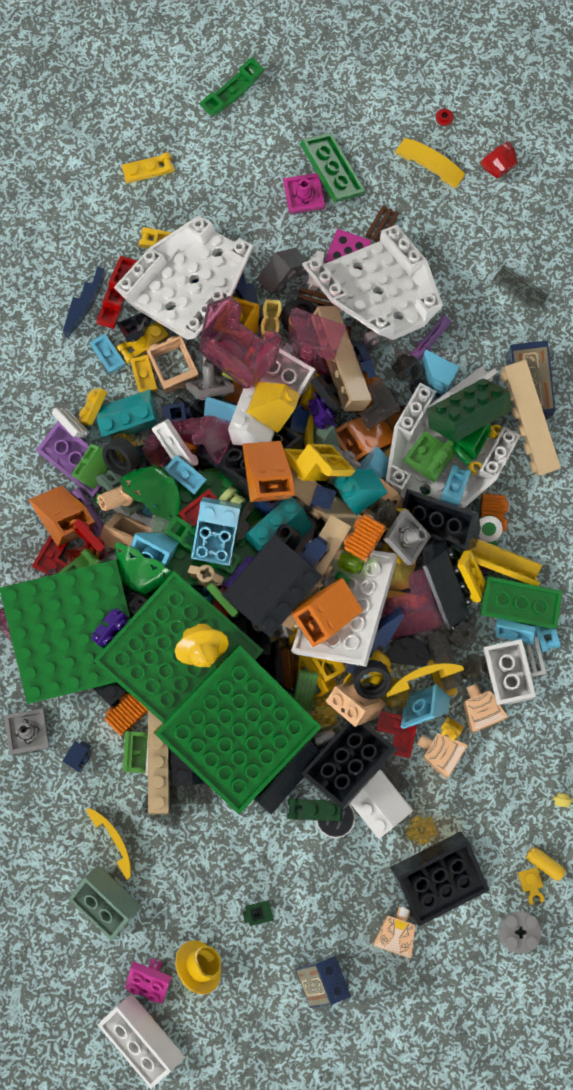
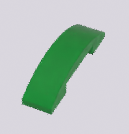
M251 57L239 68V72L216 93L211 92L199 105L211 117L220 113L256 82L263 73L264 68Z
M175 515L165 533L173 540L179 542L178 544L192 552L196 530ZM233 552L230 566L208 563L231 575L241 557Z

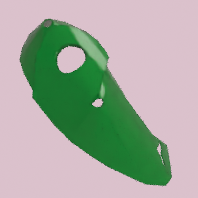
M152 465L140 468L120 479L124 492L132 499L145 503L149 511L159 519L171 522L173 517L179 514V483L162 467ZM139 490L141 496H139L138 493H134V491ZM153 505H159V511ZM170 512V514L172 515V517H170L169 515H164V514Z
M115 543L116 560L122 584L141 594H147L160 587L168 578L163 577V572L168 576L172 574L158 560L145 558L139 550L121 543ZM129 553H131L133 556H136V558H130ZM150 565H153L154 567H158V568L152 570V567H151Z

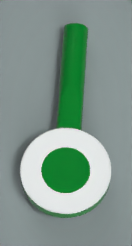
M485 515L479 519L481 526L479 537L485 542L498 546L496 540L502 534V524L497 517Z

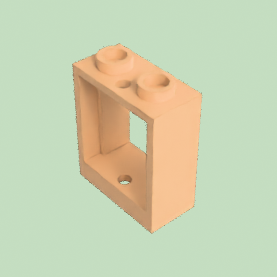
M181 336L170 337L166 342L153 344L146 350L165 395L185 387L186 381L199 379V374ZM180 348L190 371L165 381L155 358Z
M116 512L103 526L100 538L106 546L115 549V543L131 546L136 533H153V529L138 520Z
M353 680L335 686L326 700L332 708L355 727L376 719L386 704L380 698L369 700L358 695L354 688Z

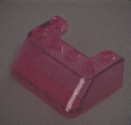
M228 296L207 304L199 347L203 356L240 386L248 389L255 386L276 363L282 336L274 330H269L265 333L262 340L239 322L241 306L235 299Z
M293 308L289 315L288 338L295 357L313 367L317 374L320 375L325 372L332 379L326 360L336 357L347 326L307 311Z
M207 415L171 422L184 442L196 445L204 444L215 464L220 463L231 442L228 431L230 420ZM152 431L141 450L151 466L162 467L168 453Z
M424 569L415 571L409 576L411 593L389 598L385 601L380 621L398 607H402L405 614L391 640L438 629L444 623Z

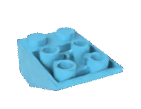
M207 497L202 498L191 559L230 566L242 504Z

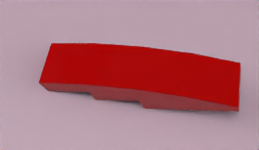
M124 256L119 257L108 282V289L102 301L103 306L97 317L98 325L115 329L125 298L114 287L138 260Z

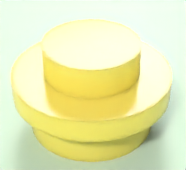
M558 792L557 795L553 796V800H555L554 805L570 807L573 798L569 797L570 794Z

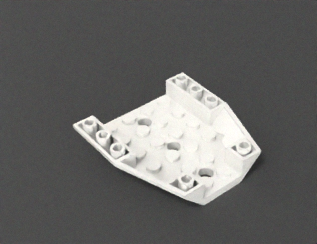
M198 215L151 246L114 288L135 309L187 340L193 339L199 335L232 297L254 247L240 238L233 242L215 231L211 222ZM219 252L223 253L221 256L214 257ZM194 279H199L197 283L191 284ZM170 306H176L173 310L168 311Z
M398 225L382 230L379 242L326 264L319 257L302 263V266L331 303L377 334L391 340L424 327L443 305L426 258ZM399 316V317H402L403 319H402V320H400V319H395L394 317Z
M419 383L393 431L385 482L398 492L402 501H404L406 489L421 493L420 488L422 487L429 489L430 494L428 496L440 500L453 464L458 465V468L463 470L470 467L469 465L466 466L454 455L433 483L403 462L404 457L424 431L444 444L448 441V438L428 428L427 408L437 400L434 398L437 391L422 383ZM503 427L497 439L488 437L477 459H473V462H480L482 467L478 470L473 466L478 474H470L459 503L460 507L466 508L497 480L520 437L519 434Z

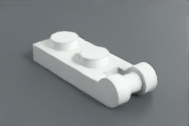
M169 419L152 428V431L171 459L177 455L191 467L198 464V458L190 452Z

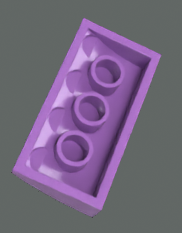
M58 421L36 451L79 487H82L91 497L96 496L103 488V486L98 484L95 489H92L71 476L90 443L84 438L73 437Z

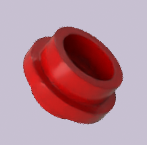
M443 108L437 111L435 119L439 125L448 126L452 123L454 116L449 109Z

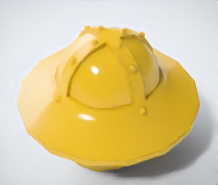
M197 624L183 632L182 639L176 645L175 654L176 658L183 664L210 668L225 653L229 643L227 636L223 632L212 629L206 624Z
M198 940L187 941L180 946L176 953L175 965L182 983L190 991L199 995L209 994L214 991L221 980V958L218 952L213 947Z

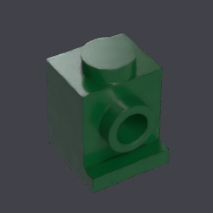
M269 900L245 906L246 910L242 911L245 923L249 922L250 926L273 921ZM255 910L261 911L259 918L254 917L253 913Z

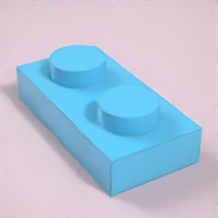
M105 333L89 343L109 374L125 366L124 360Z
M177 455L165 468L177 482L193 495L207 481L206 478Z
M497 619L496 637L512 641L522 639V642L525 644H534L536 627Z

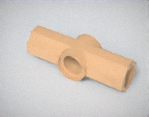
M122 485L98 495L97 498L100 508L105 512L121 505L130 506L134 503V499L124 492ZM139 490L134 491V493H138V495L141 496Z

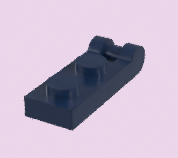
M354 342L352 345L354 351H356V358L359 361L362 372L367 373L369 379L376 377L372 359L363 342Z

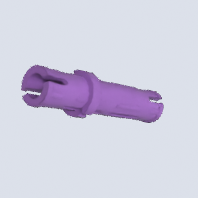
M442 315L426 337L418 342L417 348L409 355V359L413 363H419L423 358L425 350L431 351L432 345L451 324V320Z
M82 487L73 490L71 494L87 508L95 521L93 530L100 537L104 524L93 508L92 501L88 500Z

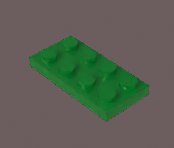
M331 132L302 139L300 145L334 203L362 196L365 193L364 187Z
M487 576L480 615L556 630L563 591Z

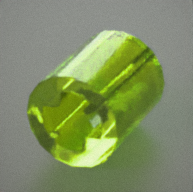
M345 552L342 553L338 561V568L340 570L355 575L360 574L364 566V561Z

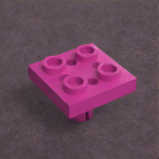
M317 173L283 178L289 215L325 209L321 182Z
M151 959L147 967L133 961L124 989L129 990L132 994L146 997L151 1002L162 1004L171 980V976L159 972L163 963L158 960L156 967H154L156 959Z

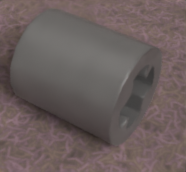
M332 727L319 730L313 736L318 749L325 748L335 737Z

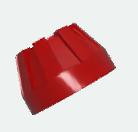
M510 141L497 147L480 162L484 171L496 179L508 173L510 169H513L518 164L515 149Z

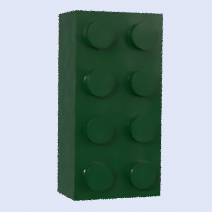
M482 378L429 407L428 428L457 442L510 412V391Z

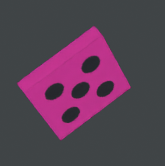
M337 229L325 258V263L371 245V240Z

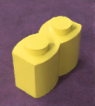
M266 299L264 302L263 320L261 323L262 342L268 341L276 344L279 339V323L281 321V302L279 300Z

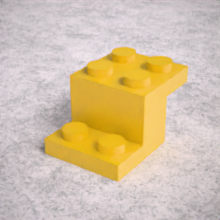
M308 444L305 449H284L289 467L296 472V476L302 481H327L330 476H352L356 471L332 445Z

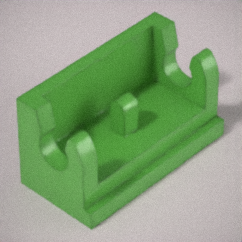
M91 443L71 476L84 485L95 489L98 485L96 477L100 474H105L108 469L102 457L103 449Z
M125 731L124 773H146L147 733Z

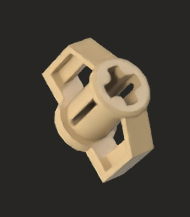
M190 565L188 576L197 579L201 586L207 587L213 583L216 587H222L224 577L216 574L211 566L202 565L197 567Z

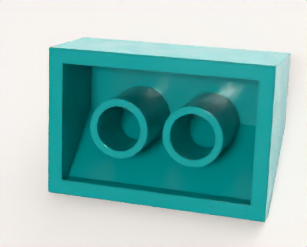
M151 389L102 405L97 414L101 437L110 442L116 437L123 438L159 424L160 419Z
M291 497L277 505L244 538L259 552L280 525L288 524L300 532L301 538L312 528V525L304 509Z

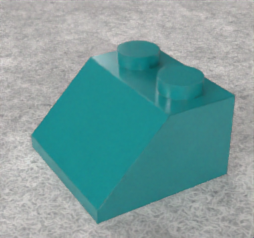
M355 469L356 471L352 476H337L332 480L343 500L356 516L388 493L372 469Z

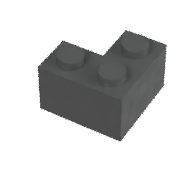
M296 247L276 252L257 277V281L270 295L282 293L287 288L286 284L289 280L301 277L306 273L302 263L308 260Z

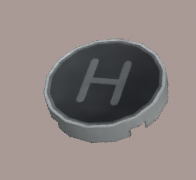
M349 804L343 810L342 822L316 821L317 827L327 837L335 839L344 837L354 827V810Z

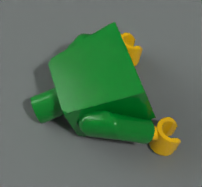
M490 422L459 441H452L454 444L451 448L452 451L466 466H470L471 475L478 474L473 466L478 470L482 467L480 462H473V459H477L489 436L492 439L498 438L501 431L500 425L492 426Z

